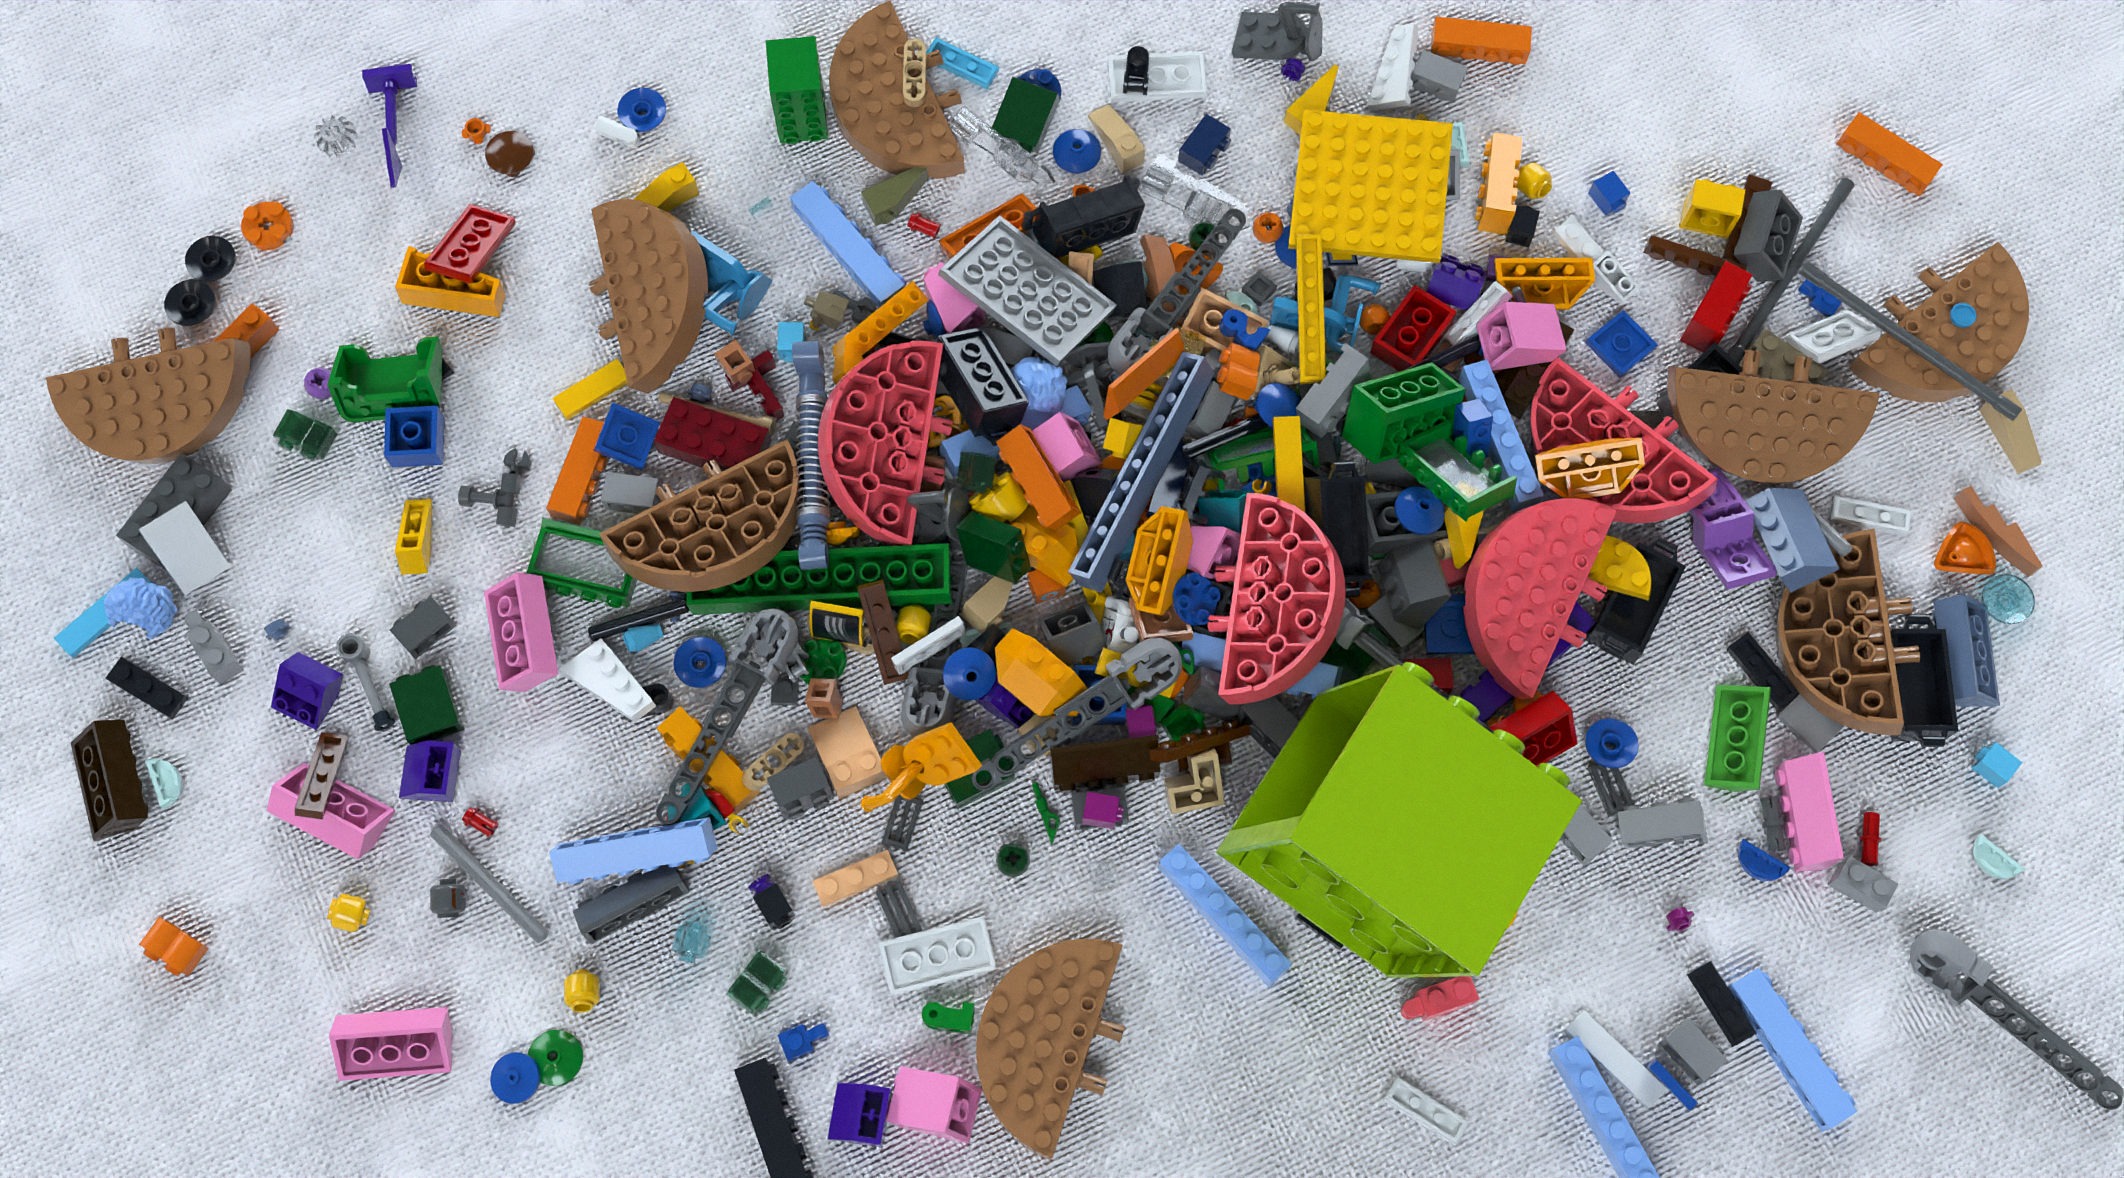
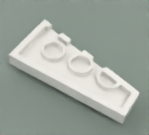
M1414 23L1395 26L1366 105L1371 112L1410 106L1411 98L1408 95L1413 85L1410 77L1411 71L1415 67V62L1412 59L1413 54L1416 53L1419 28Z
M602 638L558 669L563 676L572 679L577 685L587 689L601 701L604 700L612 708L633 722H636L656 707L653 700Z

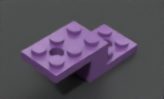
M1720 469L1709 470L1712 475L1718 478L1716 490L1705 501L1688 511L1693 517L1692 543L1727 590L1775 577L1776 568L1752 537L1754 512Z

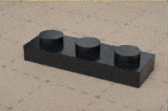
M1749 632L1726 649L1757 687L1771 688L1770 703L1777 711L1800 694Z
M122 656L105 677L109 682L172 720L188 699L181 692Z
M1712 961L1687 974L1732 1047L1757 1034Z

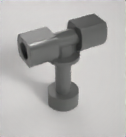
M502 473L501 489H496L494 494L476 492L473 486H461L458 493L459 505L472 507L475 502L493 504L494 509L498 510L496 525L515 527L518 509L513 508L515 494H520L522 476Z

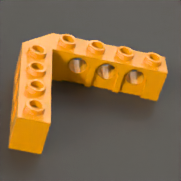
M914 281L910 282L833 345L835 363L832 370V380L836 385L850 369L864 360L862 358L863 354L928 301V298Z

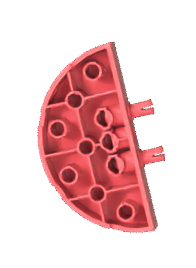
M910 341L908 343L890 345L869 355L840 379L832 390L822 412L818 432V455L828 490L838 507L854 525L867 535L889 546L912 545L917 509L907 503V497L914 493H920L922 481L942 485L944 477H941V475H945L944 469L924 465L929 431L949 436L952 427H949V425H953L952 419L932 415L943 349L942 343Z
M1558 357L1548 366L1539 381L1541 385L1533 397L1531 408V442L1534 455L1557 447L1605 439H1642L1645 465L1636 473L1621 493L1584 498L1585 500L1594 501L1616 510L1617 512L1613 518L1614 522L1650 523L1670 519L1695 508L1715 492L1718 478L1666 440L1679 428L1675 420L1670 423L1669 421L1672 418L1666 416L1653 430L1627 410L1639 397L1634 389L1631 393L1629 392L1632 387L1626 386L1615 399H1612Z
M1247 493L1237 566L1217 565L1215 569L1220 571L1215 572L1217 582H1234L1230 616L1210 615L1208 618L1209 621H1213L1208 622V630L1210 632H1227L1218 695L1230 705L1252 703L1270 698L1287 690L1303 679L1319 663L1331 646L1338 632L1345 606L1346 591L1342 565L1335 548L1324 532L1306 513L1295 505L1281 501L1274 496Z
M1563 498L1529 506L1508 516L1495 529L1491 530L1481 542L1472 558L1464 585L1466 594L1463 612L1468 637L1482 666L1488 669L1499 686L1517 699L1523 700L1534 697L1560 638L1576 648H1579L1584 643L1580 638L1586 639V633L1567 624V621L1580 592L1599 602L1605 596L1602 591H1607L1606 586L1588 577L1617 512L1606 505L1585 499Z

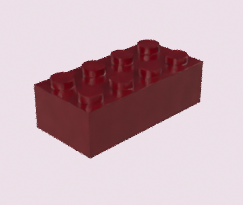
M673 397L656 434L654 444L658 453L701 468L705 463H708L712 470L713 467L709 461L714 460L723 472L768 449L772 440L767 428Z

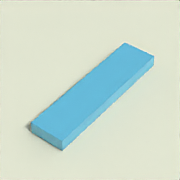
M137 567L119 582L127 581L130 577L138 579L144 578L148 584L151 583ZM106 594L54 637L57 643L72 658L76 657L111 627V624H108L109 618L104 610Z

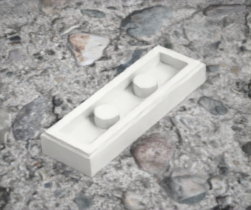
M1495 281L1443 337L1449 343L1455 345L1477 334L1476 325L1501 304L1508 302L1513 296Z
M1835 495L1832 498L1830 522L1864 529H1875V531L1907 537L1910 532L1912 510Z
M956 617L893 656L891 659L898 674L905 673L966 635L964 623L960 617Z
M1399 1076L1396 1077L1383 1099L1384 1102L1454 1147L1458 1144L1470 1123Z

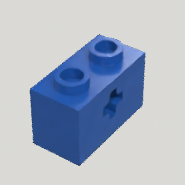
M1480 399L1456 404L1452 441L1455 442V438L1464 435L1468 440L1466 452L1472 457V453L1480 449L1484 452L1485 458L1489 457L1493 415Z

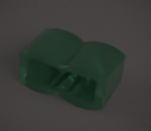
M287 409L273 436L278 441L277 445L290 452L292 449L298 450L301 456L314 461L315 458L320 460L325 458L337 433L331 426Z
M960 451L957 483L963 484L962 489L971 490L972 492L986 493L987 488L993 489L996 457L983 453Z
M760 950L742 974L735 980L726 995L751 1015L755 1016L757 1012L762 1014L771 1002L768 998L773 991L779 992L788 981V978L785 977L788 971Z

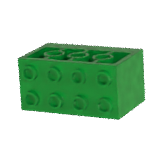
M816 36L765 40L769 92L779 142L795 144L799 141L818 142L822 139H828L824 86Z
M1432 362L1354 385L1342 437L1373 464L1398 457L1401 442L1446 420L1452 422L1449 436L1452 440L1455 406L1462 403L1465 388Z

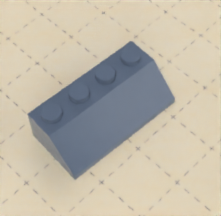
M1768 488L1746 499L1748 506L1754 512L1755 523L1778 575L1790 593L1839 570V566L1802 489Z
M1964 594L1933 601L1934 610L1932 617L1937 625V629H1946L1955 705L1958 707L2000 706L1987 606Z

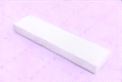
M1585 1010L1581 1011L1565 1028L1564 1031L1572 1039L1579 1036L1588 1054L1647 1110L1667 1090L1657 1078Z

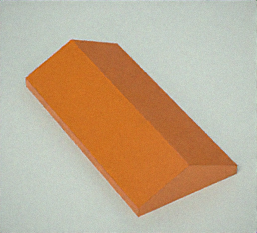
M1021 193L940 239L939 243L949 258L952 259L999 215L1022 233H1025L1026 230H1023L1021 227L1024 214L1027 211L1035 210L1037 207Z
M1177 328L1172 330L1108 386L1103 418L1108 420L1122 411L1178 361L1182 352H1185L1180 331Z

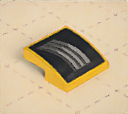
M811 601L809 617L811 637L863 646L865 638L863 631L865 622L864 610Z

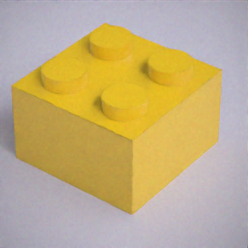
M1696 179L1683 203L1679 228L1728 239L1741 217L1746 189L1738 188L1735 185L1714 183L1708 179Z

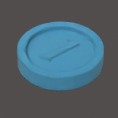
M1967 303L1956 304L1949 314L1951 322L1960 328L1971 326L1977 317L1975 309Z

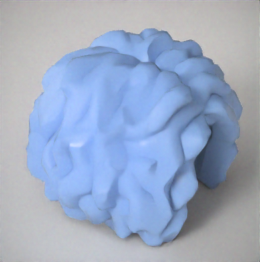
M1036 356L1023 358L1019 363L1015 364V367L1010 369L1029 401L1028 409L1058 413L1063 408V401L1067 395L1065 389L1068 380L1063 376L1062 367H1057L1051 362L1048 363L1045 358L1040 359V357Z
M130 577L129 580L116 584L106 594L104 610L109 618L108 624H111L112 627H115L119 622L125 621L128 624L132 623V625H139L140 628L146 629V638L154 639L158 634L164 633L166 629L173 625V618L177 608L171 598L173 594L164 586L154 583L148 584L144 578Z

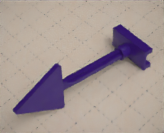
M411 63L362 70V78L368 93L383 92L385 94L386 128H382L391 188L397 186L402 169V163L396 151V94L399 89L417 87V78L413 75Z

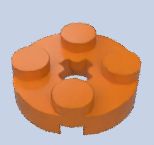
M261 202L247 207L243 212L244 217L241 221L242 234L257 249L264 251L277 249L285 244L284 240L287 239L288 235L291 237L293 233L294 223L292 217L279 202ZM270 222L273 225L269 226V230H265L262 227L264 223Z

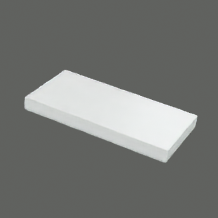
M1204 51L1149 54L1147 96L1140 92L1129 91L1127 94H1123L1127 55L1108 56L1111 103L1207 98ZM1134 60V61H1133V62H1135V63H1142L1141 60Z
M984 916L878 942L890 996L997 970Z

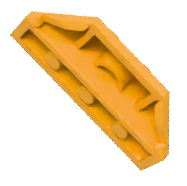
M1593 258L1494 259L1496 281L1512 296V289L1514 287H1521L1527 303L1555 304L1556 310H1570L1595 282Z
M1641 438L1605 439L1557 447L1535 455L1539 482L1563 498L1584 499L1621 493L1636 473L1645 465Z
M1028 505L1014 521L1005 520L1003 523L1021 529L1030 566L1063 586L1068 587L1074 579L1068 571L1079 552L1075 528L1068 524H1065L1057 531L1047 527L1044 528L1036 517L1038 514L1037 510L1031 505Z
M1161 506L1157 513L1152 515L1138 528L1126 576V583L1135 601L1137 610L1162 616L1173 603L1174 587L1177 581L1186 573L1193 544L1187 511Z
M1012 628L995 647L998 683L1039 717L1053 716L1055 710L1088 689L1070 667L1036 639ZM1072 711L1067 716L1076 717L1079 712Z

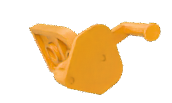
M949 722L915 736L906 746H892L881 758V768L891 784L878 795L863 797L861 807L864 811L871 812L875 808L893 802L899 794L904 799H913L925 788L926 784L933 786L945 784L976 772L982 764L952 722Z

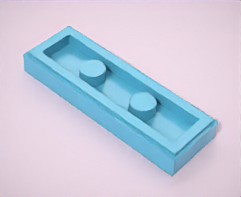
M935 37L926 52L928 54L938 49L943 59V65L938 67L987 90L999 72L998 66Z

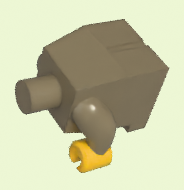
M819 292L816 299L807 295L804 305L812 308L810 313L812 320L809 328L818 331L822 323L836 331L841 323L849 300L828 292Z

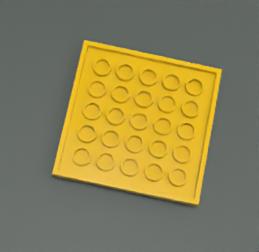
M1304 110L1288 249H1296V234H1322V252L1440 263L1453 123Z

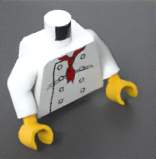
M1090 590L1091 593H1095L1096 600L1094 602L1087 601V603L1092 606L1103 607L1105 605L1106 607L1104 609L1101 631L1107 649L1123 654L1136 646L1139 633L1135 627L1128 602L1116 599L1113 596L1107 597L1105 592L1100 593ZM1101 652L1095 655L1094 659L1089 656L1081 658L1083 662L1080 665H1097Z

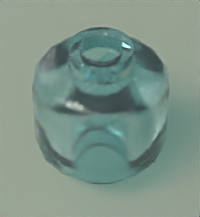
M686 921L685 925L677 928L672 950L680 954L678 960L695 964L696 959H704L707 956L711 941V934L706 931L707 926Z

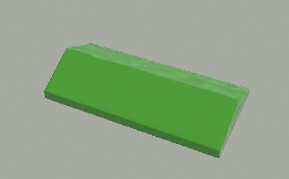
M1716 685L1705 786L1732 792L1760 790L1771 693L1770 687Z

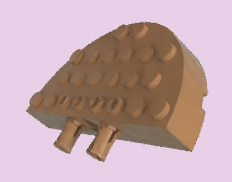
M891 1L878 5L860 17L847 30L832 58L829 74L830 95L834 117L843 137L854 150H857L865 157L866 161L891 174L898 175L913 167L927 168L928 177H933V179L952 177L965 173L964 157L942 112L944 109L962 104L958 90L954 89L936 96L926 78L925 102L919 107H910L904 102V45L909 39ZM938 49L926 54V70L943 65V59ZM913 50V60H917V55ZM914 68L908 72V75L918 77L922 72ZM912 86L911 96L916 98L917 86Z
M620 199L600 204L591 209L604 275L590 281L589 286H592L590 290L596 296L608 290L614 318L600 325L598 330H602L599 331V334L604 340H608L617 334L628 387L649 394L672 376L670 373L677 364L682 365L697 340L706 309L703 308L704 294H708V274L702 249L696 237L691 235L685 223L669 212L648 203L632 199Z
M1996 242L1949 282H1945L1930 266L1927 267L1917 278L1929 287L1933 294L1915 310H1910L1896 295H1893L1883 304V307L1899 321L1897 322L1899 326L1985 385L1991 382L2015 356L2023 342L2029 321V301L2025 282L2016 263L1999 242ZM1958 303H1967L1976 311L1977 317L1975 322L1967 328L1957 327L1950 320V311ZM1885 333L1863 351L1848 368L1868 385L1874 388L1879 387L1890 392L1891 396L1905 400L1944 402L1950 401L1951 398L1964 397L1973 393L1888 333Z
M168 327L163 328V330L158 329L161 352L130 359L128 338L111 339L114 362L46 377L48 391L56 412L64 425L77 439L92 450L116 459L143 464L172 462L181 453L186 456L192 455L199 451L198 448L205 443L213 441L233 418L245 391H242L245 378L249 376L250 343L236 338H229L177 349L175 328Z
M1744 350L1742 373L1739 372V375L1668 366V398L1671 402L1673 418L1678 423V429L1686 442L1699 456L1716 468L1740 478L1764 483H1784L1802 480L1828 469L1841 460L1858 443L1867 430L1875 413L1880 395L1877 392L1810 384L1811 381H1808L1812 358L1795 356L1793 377L1789 381L1760 378V375L1757 374L1762 352L1754 350Z
M786 439L723 472L718 463L711 460L709 462L713 467L712 470L708 463H705L702 467V471L708 479L675 495L670 484H663L666 493L659 486L656 489V495L661 500V503L599 533L606 551L622 570L640 582L660 589L678 592H695L720 588L744 579L758 571L779 553L793 534L797 525V506L800 504L797 498L801 496L800 494L803 495V490L798 492V489L803 487V485L798 483L801 475L797 477L799 471L796 469L798 465L788 440Z
M1875 529L1861 530L1842 536L1852 547V551L1846 556H1840L1829 546L1839 566V570L1791 593L1787 587L1785 588L1777 618V648L1782 666L1790 682L1800 695L1817 711L1841 725L1858 731L1880 735H1900L1904 720L1895 664L1919 663L1920 652H1917L1919 651L1918 645L1893 647L1888 615L1912 614V603H1910L1912 600L1911 597L1886 599Z
M1076 939L1042 948L1024 958L1002 978L988 999L982 1013L977 1034L976 1060L978 1075L986 1101L995 1118L1016 1141L1029 1151L1047 1160L1052 1161L1075 1090H1078L1080 1087L1103 1096L1104 1087H1106L1108 1079L1084 1072L1083 1066L1093 1036L1096 1037V1034L1120 1043L1125 1029V1025L1102 1019V1015H1100L1123 944L1099 939Z

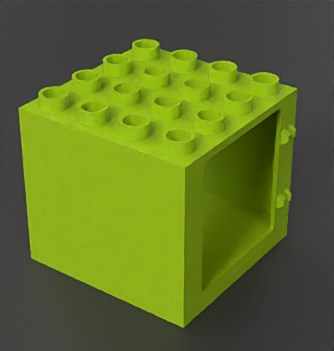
M1405 662L1402 666L1398 664L1317 693L1216 853L1388 978L1479 976L1583 800L1567 789L1570 778L1563 771L1547 763H1540L1538 767L1521 755L1525 750V745L1517 737L1499 729L1495 730L1492 734L1476 722L1480 713L1475 706L1457 696H1450L1448 700L1430 688L1434 682L1433 676L1424 668L1411 662Z

